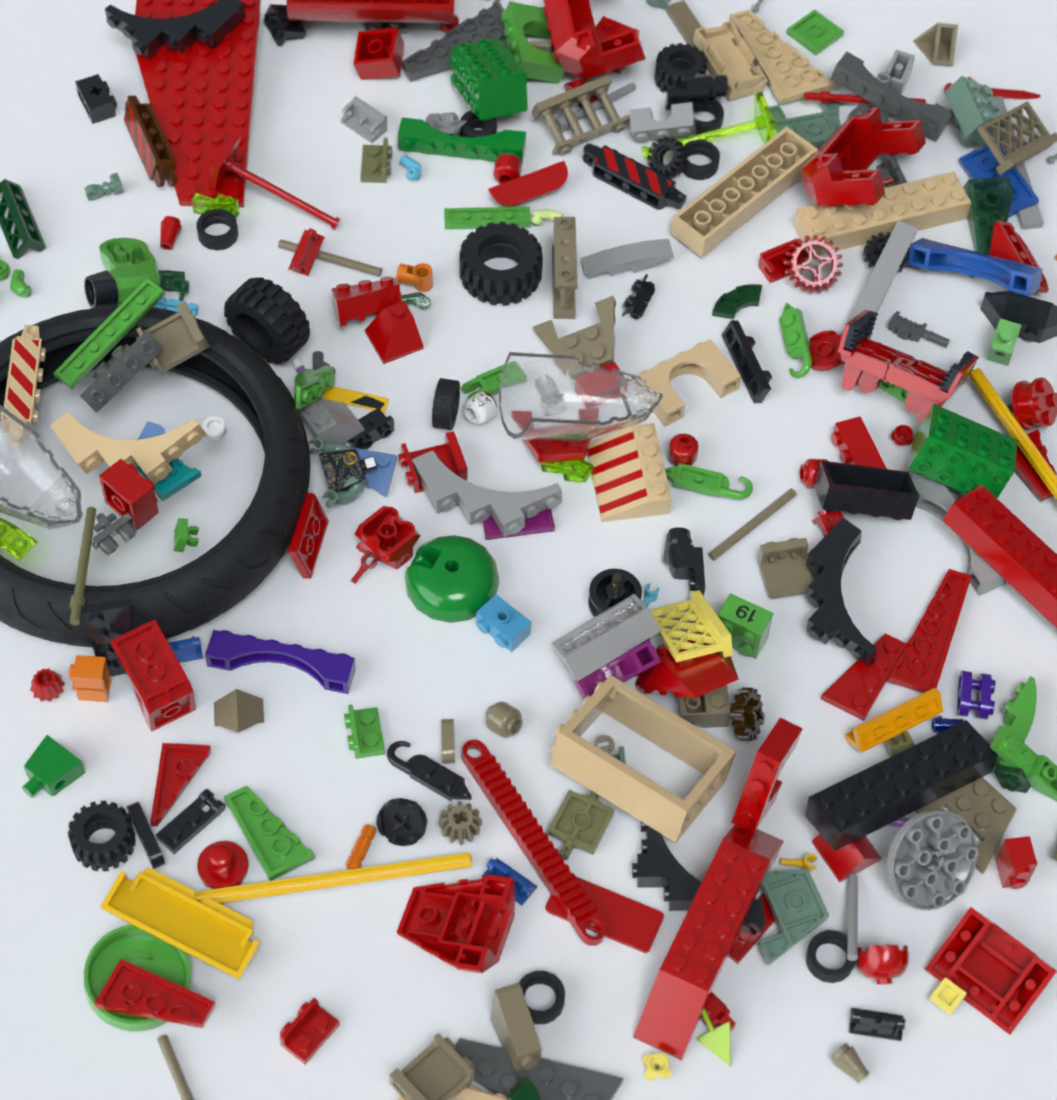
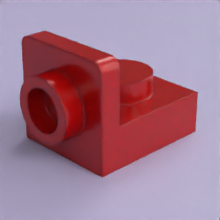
M824 509L818 512L819 517L812 521L814 524L819 523L824 536H826L844 517L841 511L830 512Z

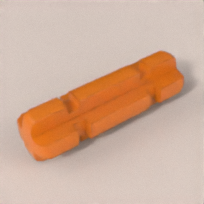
M369 824L363 825L360 832L361 835L358 836L351 851V856H349L346 862L348 870L361 867V861L364 860L371 845V840L374 839L376 834L374 826Z

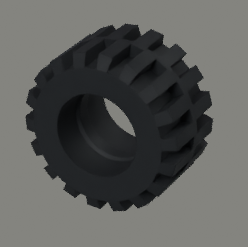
M678 43V45L670 44L669 47H664L656 58L654 77L656 86L660 87V91L664 93L667 90L683 89L686 77L706 74L708 63L703 51H698L699 48L696 46L691 47V44L683 45L682 43Z
M101 800V804H96L94 801L90 803L91 806L88 808L84 805L80 808L81 813L76 812L73 815L74 821L69 823L70 831H68V838L73 854H75L78 862H82L84 867L88 868L91 865L93 871H98L99 868H102L103 872L109 871L108 867L111 866L114 869L118 868V863H125L128 860L127 855H132L134 851L133 846L136 845V835L129 814H126V810L122 806L118 808L117 803L114 802L108 805L107 801ZM111 829L115 831V835L105 843L97 844L89 841L90 836L97 830Z

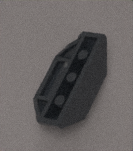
M1011 291L985 292L980 309L995 330L999 320L1004 319L1021 324L1018 337L1028 341L1041 343L1057 336V306L1055 304Z

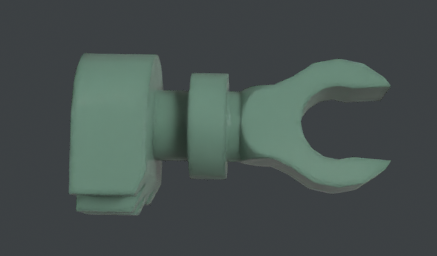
M118 173L110 174V183L106 181L102 182L103 185L90 184L84 189L88 200H97L104 193L106 195L111 194L110 191H114L115 194L124 192Z

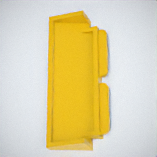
M152 868L145 869L143 873L139 871L134 881L127 878L126 873L121 871L100 906L102 910L237 980L241 979L260 948L259 941H249L254 934V930H252L254 925L251 919L210 898H204L201 903L194 900V890Z

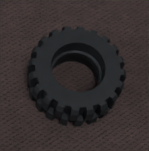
M492 222L487 223L485 227L480 226L475 229V233L473 231L469 233L467 239L461 245L459 274L462 285L474 298L477 296L479 301L484 303L486 301L490 302V305L502 304L507 306L511 302H514V304L519 303L522 298L527 299L539 287L542 278V247L532 233L529 234L527 229L524 227L519 228L517 224L511 223L509 225L506 222L494 224ZM493 258H508L515 261L518 265L507 270H497L486 266L484 263Z
M262 277L250 278L225 301L224 316L227 318L226 322L231 327L234 336L236 335L238 339L258 353L268 363L281 364L287 362L309 340L310 324L309 320H306L305 312L301 310L299 303L292 298L289 292H285L283 287L274 284L269 279L265 280Z

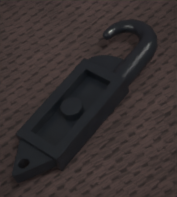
M396 741L389 746L387 750L388 761L397 769L408 774L411 779L450 802L453 799L471 800V794L465 785V778L424 754L415 755L407 762L398 758L395 755L396 749L402 746L410 747L411 744L409 742Z

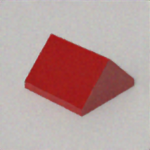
M818 834L811 842L839 883L846 880L850 874H857L882 859L866 836L837 851L828 844L821 834Z

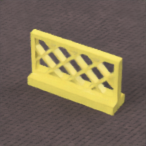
M700 590L690 592L691 600L650 609L661 630L658 635L676 662L720 652L723 658L733 656L731 634ZM690 620V621H696V622H695V623H689V622H687V621ZM665 626H669V627H673V628H672V629H668V628H664V627H665ZM680 629H686V630H688V631H687V632H684V631H679V630H680ZM695 632H702L703 635L695 634ZM675 637V638H681V639L678 641V640H673L672 638ZM688 640H691V641H696V642H695V643H689V642H687V641H688ZM680 649H686V650H687V651H683V652H678Z

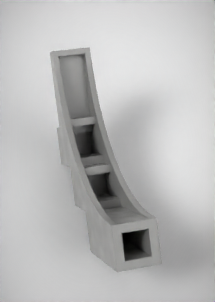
M433 450L412 459L419 482L437 513L448 511L459 504L470 525L483 522L492 516L504 537L510 534H517L525 528L526 518H532L539 512L548 508H555L562 503V489L558 483L545 488L524 492L496 491L474 485L457 476L439 460Z

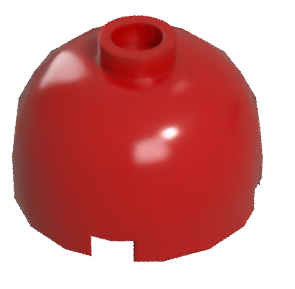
M898 945L868 946L866 952H862V947H858V967L867 978L876 979L877 985L892 984V979L901 977L908 967L909 950L907 945H903L902 950H898Z

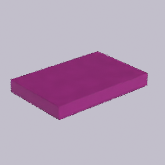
M549 508L539 512L532 518H526L525 528L517 534H510L505 537L492 516L482 522L486 540L555 531L552 511Z

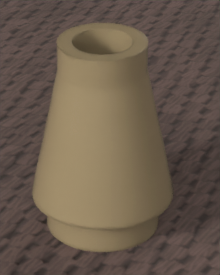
M847 1043L831 1056L835 1062L834 1065L852 1077L858 1084L870 1074L854 1047H850Z

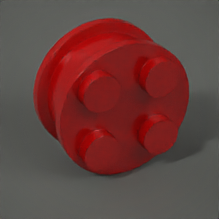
M1043 377L1036 378L1031 383L1025 380L1019 381L1013 389L1012 403L1006 404L1011 412H1014L1016 420L1025 430H1032L1037 425L1049 427L1053 425L1057 416V393L1054 392L1050 382Z

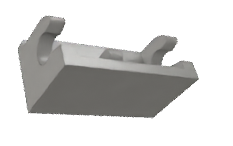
M357 96L353 97V100L342 109V112L347 114L341 118V123L370 143L375 142L387 131V116Z

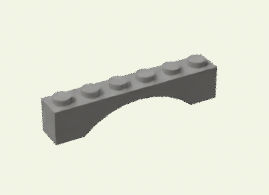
M915 474L911 476L919 495L916 507L943 520L951 505L956 501L953 493L949 492L944 484H939L924 475ZM957 535L967 557V574L972 576L970 584L976 593L981 596L1003 586L1005 579Z

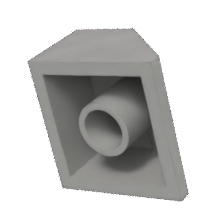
M320 399L299 409L309 432L313 437H318L323 442L343 444L365 431L355 415L343 402Z

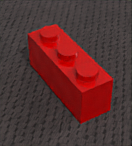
M861 416L835 423L831 439L833 444L838 447L844 464L887 469Z

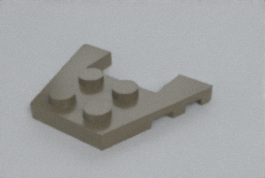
M614 296L595 302L600 323L559 339L552 320L533 326L536 334L572 379L581 373L590 372L604 364L608 365L614 362V325L616 322V300Z
M982 777L915 812L919 814L930 809L946 808L948 811L962 817L970 825L974 835L982 841L977 846L979 854L975 868L981 874H984L1017 808Z

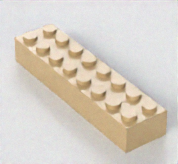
M785 127L672 217L670 234L700 257L705 256L803 177L801 168L818 149L794 131Z
M953 171L884 188L885 194L874 205L856 204L854 206H847L845 204L833 207L813 205L797 209L794 228L803 243H805L804 236L808 235L810 241H812L813 235L817 234L819 242L822 236L826 237L825 244L830 240L834 242L830 246L832 250L837 246L839 250L864 245L867 240H871L872 235L878 238L880 232L887 236L888 232L892 233L898 220L917 227L918 231L965 220L969 213L971 201ZM813 247L818 256L827 254L821 248Z

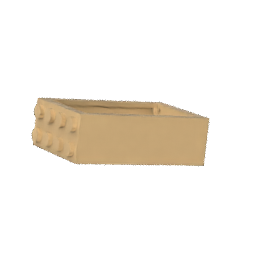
M610 675L605 682H599L594 690V694L592 696L588 695L584 699L579 710L575 709L571 713L568 722L558 727L554 735L557 739L550 749L552 756L549 764L676 843L724 785L737 751ZM603 712L705 775L683 800L581 736Z

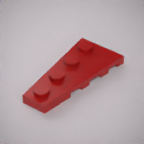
M886 633L874 644L877 648L875 661L869 666L865 662L857 660L822 694L821 700L865 721L899 657L907 646L906 643Z
M120 959L94 1003L95 1008L198 1028L204 1027L216 1006L215 1001L123 959Z

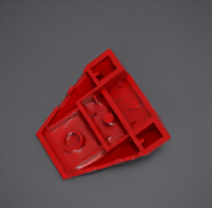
M688 640L687 642L695 643L696 641ZM662 644L656 648V653L661 662L641 673L635 686L637 690L645 694H651L653 691L658 690L660 695H666V691H670L676 697L697 698L739 679L731 656L723 658L720 652L676 662L665 644ZM680 649L678 652H683V651H687V650H686V649Z
M486 875L482 876V879L473 881L462 879L459 880V883L445 885L443 882L413 887L396 933L398 936L458 970L484 973L499 962L515 917V880L508 877Z

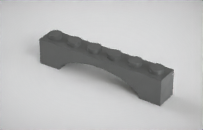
M846 51L836 64L830 77L832 81L901 121L921 120L924 134L936 141L939 139L954 114L953 112L938 103L932 105L918 102L893 91L867 70L863 60Z

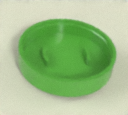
M133 925L122 926L107 933L94 945L85 963L84 989L90 1007L105 1023L125 1031H147L167 1023V1021L95 1008L94 1003L120 959L190 990L191 966L187 953Z

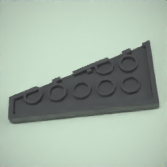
M499 0L494 1L493 5L488 9L483 8L480 10L479 15L476 17L468 18L446 32L445 37L432 41L431 46L425 50L420 49L403 60L402 68L409 80L412 81L452 68L449 60L450 55H452V47L458 46L461 43L470 44L482 39L492 40L499 38L507 48L508 43L504 35V22L501 20L504 8Z

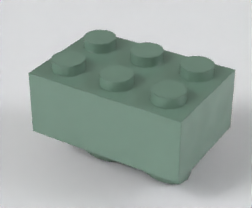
M961 76L944 92L951 106V112L954 113L951 118L952 123L956 128H960V139L966 148L972 147L976 142L985 146L987 144L977 129L1001 116L1000 106L994 100L993 92L989 86L979 84L974 79ZM1000 123V128L1005 130V125ZM987 129L989 134L994 137V132ZM1000 135V140L1002 141L1005 137Z

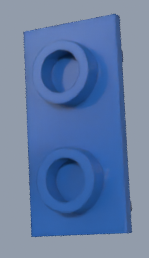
M192 636L190 639L168 642L179 663L203 659L199 637L194 638Z
M491 858L486 865L488 869L482 875L513 878L515 880V901L521 906L538 887L498 858L495 860Z

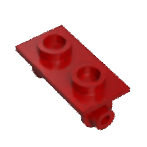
M311 228L304 230L288 269L309 276L325 236L316 234L317 231Z

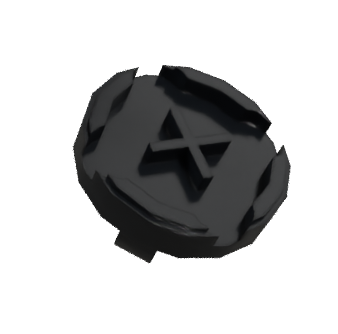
M396 798L383 804L378 812L376 825L379 833L388 838L390 843L399 846H409L417 843L423 837L428 821L424 810L417 802Z

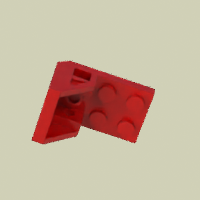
M155 619L110 640L115 654L133 685L134 694L151 732L196 710L194 691L190 681Z

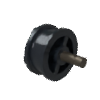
M607 569L600 572L593 578L590 584L588 599L590 612L596 617L633 594L641 600L642 588L640 582L633 574L626 570Z

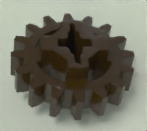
M742 687V689H738V695H734L735 703H732L730 708L733 719L731 725L735 728L734 734H737V739L753 741V739H757V734L761 732L760 725L764 723L763 703L760 700L761 695L758 694L757 689Z

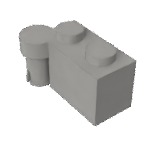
M895 50L886 73H879L877 79L888 88L902 95L912 72L915 55Z

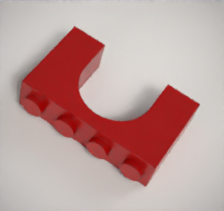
M781 717L757 751L731 823L752 834L755 833L777 798L782 785V781L777 778L796 748L803 728Z

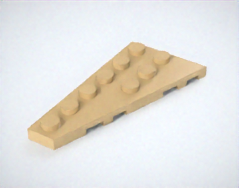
M749 9L730 14L729 21H732L740 34V38H744L755 56V64L759 65L767 78V84L780 105L804 98V92L820 93V91L836 89V82L827 79L821 69H815L809 64V59L788 42L784 43L779 39V34L767 29L765 23Z

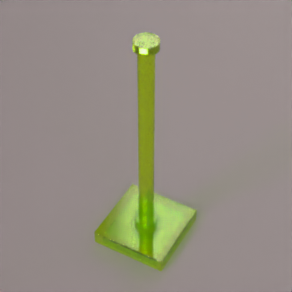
M763 92L754 93V120L678 139V141L685 145L693 140L708 141L757 128L763 144H765L775 136V122ZM653 146L641 147L644 159H647L652 154L648 151L649 149L653 150Z

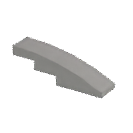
M658 239L602 250L581 259L585 275L590 279L606 272L613 276L628 269H632L635 273L672 259L674 255L669 239Z

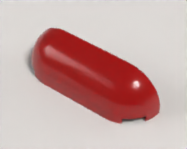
M561 161L488 189V192L492 199L502 206L512 207L561 188L568 177L567 165L565 161Z

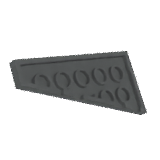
M459 1038L455 1044L457 1048L455 1051L461 1057L466 1056L475 1067L474 1082L492 1093H499L506 1097L525 1077L532 1081L541 1100H612L623 1083V1078L540 1058V1064L534 1068L515 1072L505 1050L502 1048Z

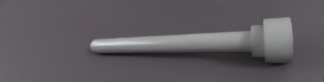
M630 83L608 94L613 102L633 92L636 89V85ZM601 98L591 103L594 111L604 106ZM584 108L574 112L577 120L587 115ZM560 114L554 117L561 132L566 131L570 126L566 115Z

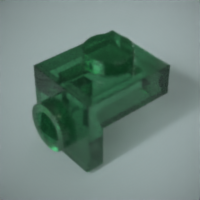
M159 270L161 278L160 287L165 291L178 292V300L183 301L184 295L189 293V281L185 280V271Z
M1000 763L994 769V773L1002 788L1027 793L1031 788L1023 769L1001 765Z

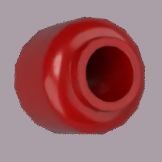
M512 154L498 156L493 171L495 180L502 184L520 177L522 170L521 160Z
M682 433L675 435L669 444L668 456L670 461L676 466L679 463L693 465L698 456V441L690 434Z
M807 459L800 466V481L807 488H815L813 483L820 461H828L827 459Z

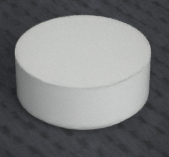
M216 416L209 417L203 422L202 428L207 434L205 436L207 439L220 440L226 435V423L222 418Z

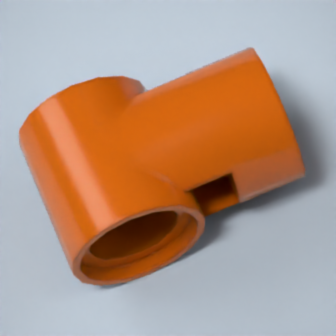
M420 263L416 266L399 264L396 274L399 283L412 285L419 292H428L432 289L433 273L430 265L426 263Z

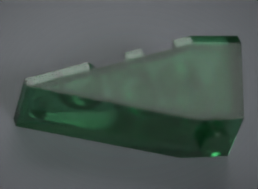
M1011 177L968 179L963 187L971 201L967 220L975 252L990 255L995 222H1008V214L1013 199Z

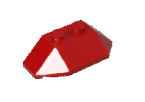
M995 222L989 254L1039 267L1021 236L1015 232L1014 226L1008 222ZM1042 273L1040 288L1036 292L1046 293L1049 291L1048 282Z

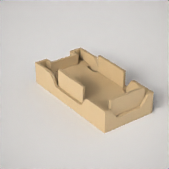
M732 21L724 22L722 26L709 29L702 27L695 30L692 41L699 48L698 51H703L704 56L707 58V66L712 74L727 75L728 92L726 98L728 100L764 92L768 80L759 65L753 66L755 56L744 38H740V34Z

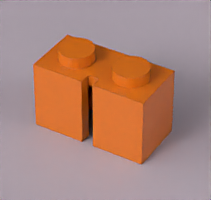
M76 655L75 663L70 665L69 678L73 679V691H76L78 700L108 702L112 680L106 657Z

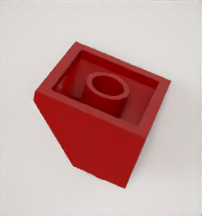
M405 301L384 308L365 329L366 336L383 364L424 349L414 316Z

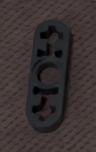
M139 801L126 806L152 868L155 869L165 865L161 850Z

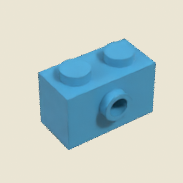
M497 594L476 612V624L479 630L484 634L488 633L500 647H506L511 652L531 634V621Z

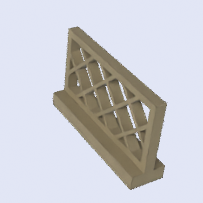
M1028 101L977 129L1000 163L996 167L1000 175L1057 142V133L1049 134ZM1023 109L1026 111L1029 118L1023 116ZM1011 117L1017 119V124L1011 122ZM1000 123L1005 125V130L1000 128ZM1023 123L1029 125V130L1023 127ZM1034 128L1039 131L1041 136L1034 133ZM987 129L994 132V137L989 134ZM1011 129L1017 131V136L1011 134ZM1023 134L1029 137V142L1023 139ZM1000 135L1005 137V142L1000 140ZM1011 141L1017 143V148L1011 146ZM999 147L1005 149V157Z

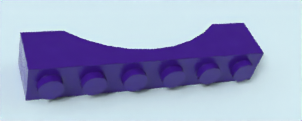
M213 630L205 653L208 667L232 671L254 663H280L295 667L309 674L325 690L349 694L356 670L355 658L344 653L334 654L323 649H308L298 644L288 645L273 639L263 640L252 635H237L227 630Z

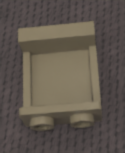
M185 301L177 305L179 312L145 331L141 327L136 329L139 337L136 338L137 340L148 331L163 346V349L149 362L153 369L157 367L161 373L170 370L210 347Z
M438 1033L434 1036V1042L401 1071L396 1068L389 1075L390 1085L404 1100H453L474 1081L475 1067L466 1056L461 1057L455 1051L457 1048L448 1037L443 1038Z

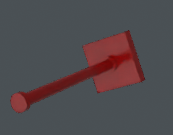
M233 133L231 134L211 165L208 187L216 190L225 174L232 171L331 225L333 230L337 228L341 220L340 218L328 215L235 164L234 160L236 159L240 137Z

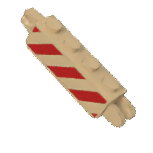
M25 325L22 335L12 340L3 409V426L7 430H11V443L17 447L25 444L26 433L32 432V425L37 424L38 410L34 409L35 403H40L41 389H37L38 382L43 380V368H40V361L45 362L46 348H42V339L39 338V326Z

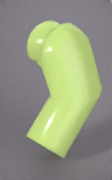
M550 209L536 210L532 213L531 222L541 225L543 219L553 221L554 217H563V213Z

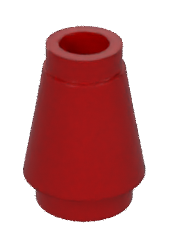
M166 216L160 222V247L162 249L171 250L182 228L181 221L176 217Z

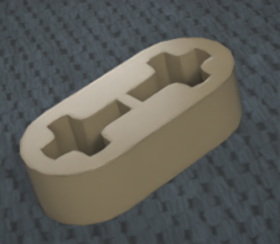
M441 719L442 763H455L454 719Z

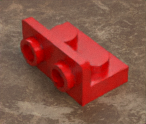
M313 998L309 1003L305 1002L298 1010V1016L292 1023H286L280 1031L281 1046L304 1065L308 1063L340 1026V1022L319 1006V1001L316 998Z

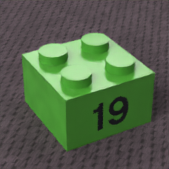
M730 593L717 616L731 634L732 648L738 650L744 656L757 659L769 637L774 613Z

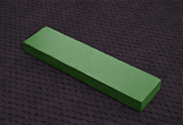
M530 206L444 208L445 230L476 229L480 226L485 227L487 223L492 222L494 224L506 222L509 225L514 223L519 228H530Z

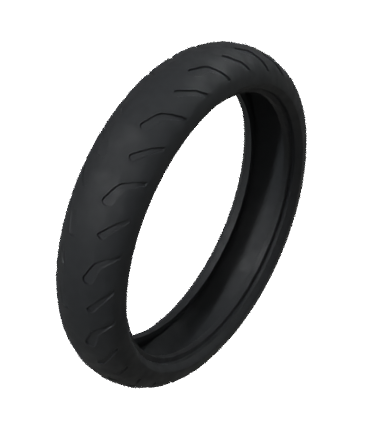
M119 306L78 310L31 325L39 326V338L42 339V348H46L45 362L40 361V368H43V380L38 382L37 389H42L59 381L54 377L53 373ZM152 308L92 370H95L102 362L107 363L113 357L111 355L113 351L120 345L123 347L126 344L131 346L137 341L136 338L139 337L137 328L141 327L145 331L177 312ZM197 318L195 319L210 347L168 371L190 377L209 386L231 401L244 414L260 439L265 453L263 472L258 489L250 506L234 528L213 548L192 562L161 576L140 582L108 586L85 585L84 591L85 605L131 599L130 631L155 619L166 639L193 630L225 613L242 601L271 573L291 543L310 482V452L306 430L299 410L295 407L294 399L282 379L276 375L271 366L258 353L240 339L209 322ZM23 329L0 342V421L3 418L12 340L17 336H21ZM149 363L145 366L148 368H152ZM0 555V621L18 631L51 642L93 648L84 623L82 611L80 624H70L71 609L69 606L71 596L74 595L75 584L38 576L20 568Z

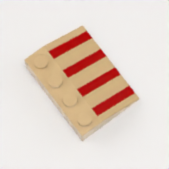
M654 423L632 425L590 442L587 456L601 522L670 514L672 498Z

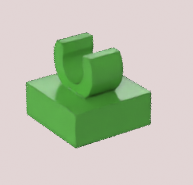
M178 518L175 526L174 551L184 552L186 544L195 547L199 542V538H192L190 536L197 535L199 528L197 526L188 527V519Z

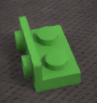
M353 704L348 705V714H344L346 729L351 728L352 735L347 736L349 751L354 750L355 759L385 755L378 707L354 710Z

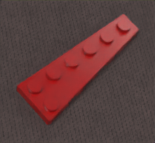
M952 569L947 571L925 614L894 666L888 682L921 693H925L933 688L937 689L972 577L971 575Z

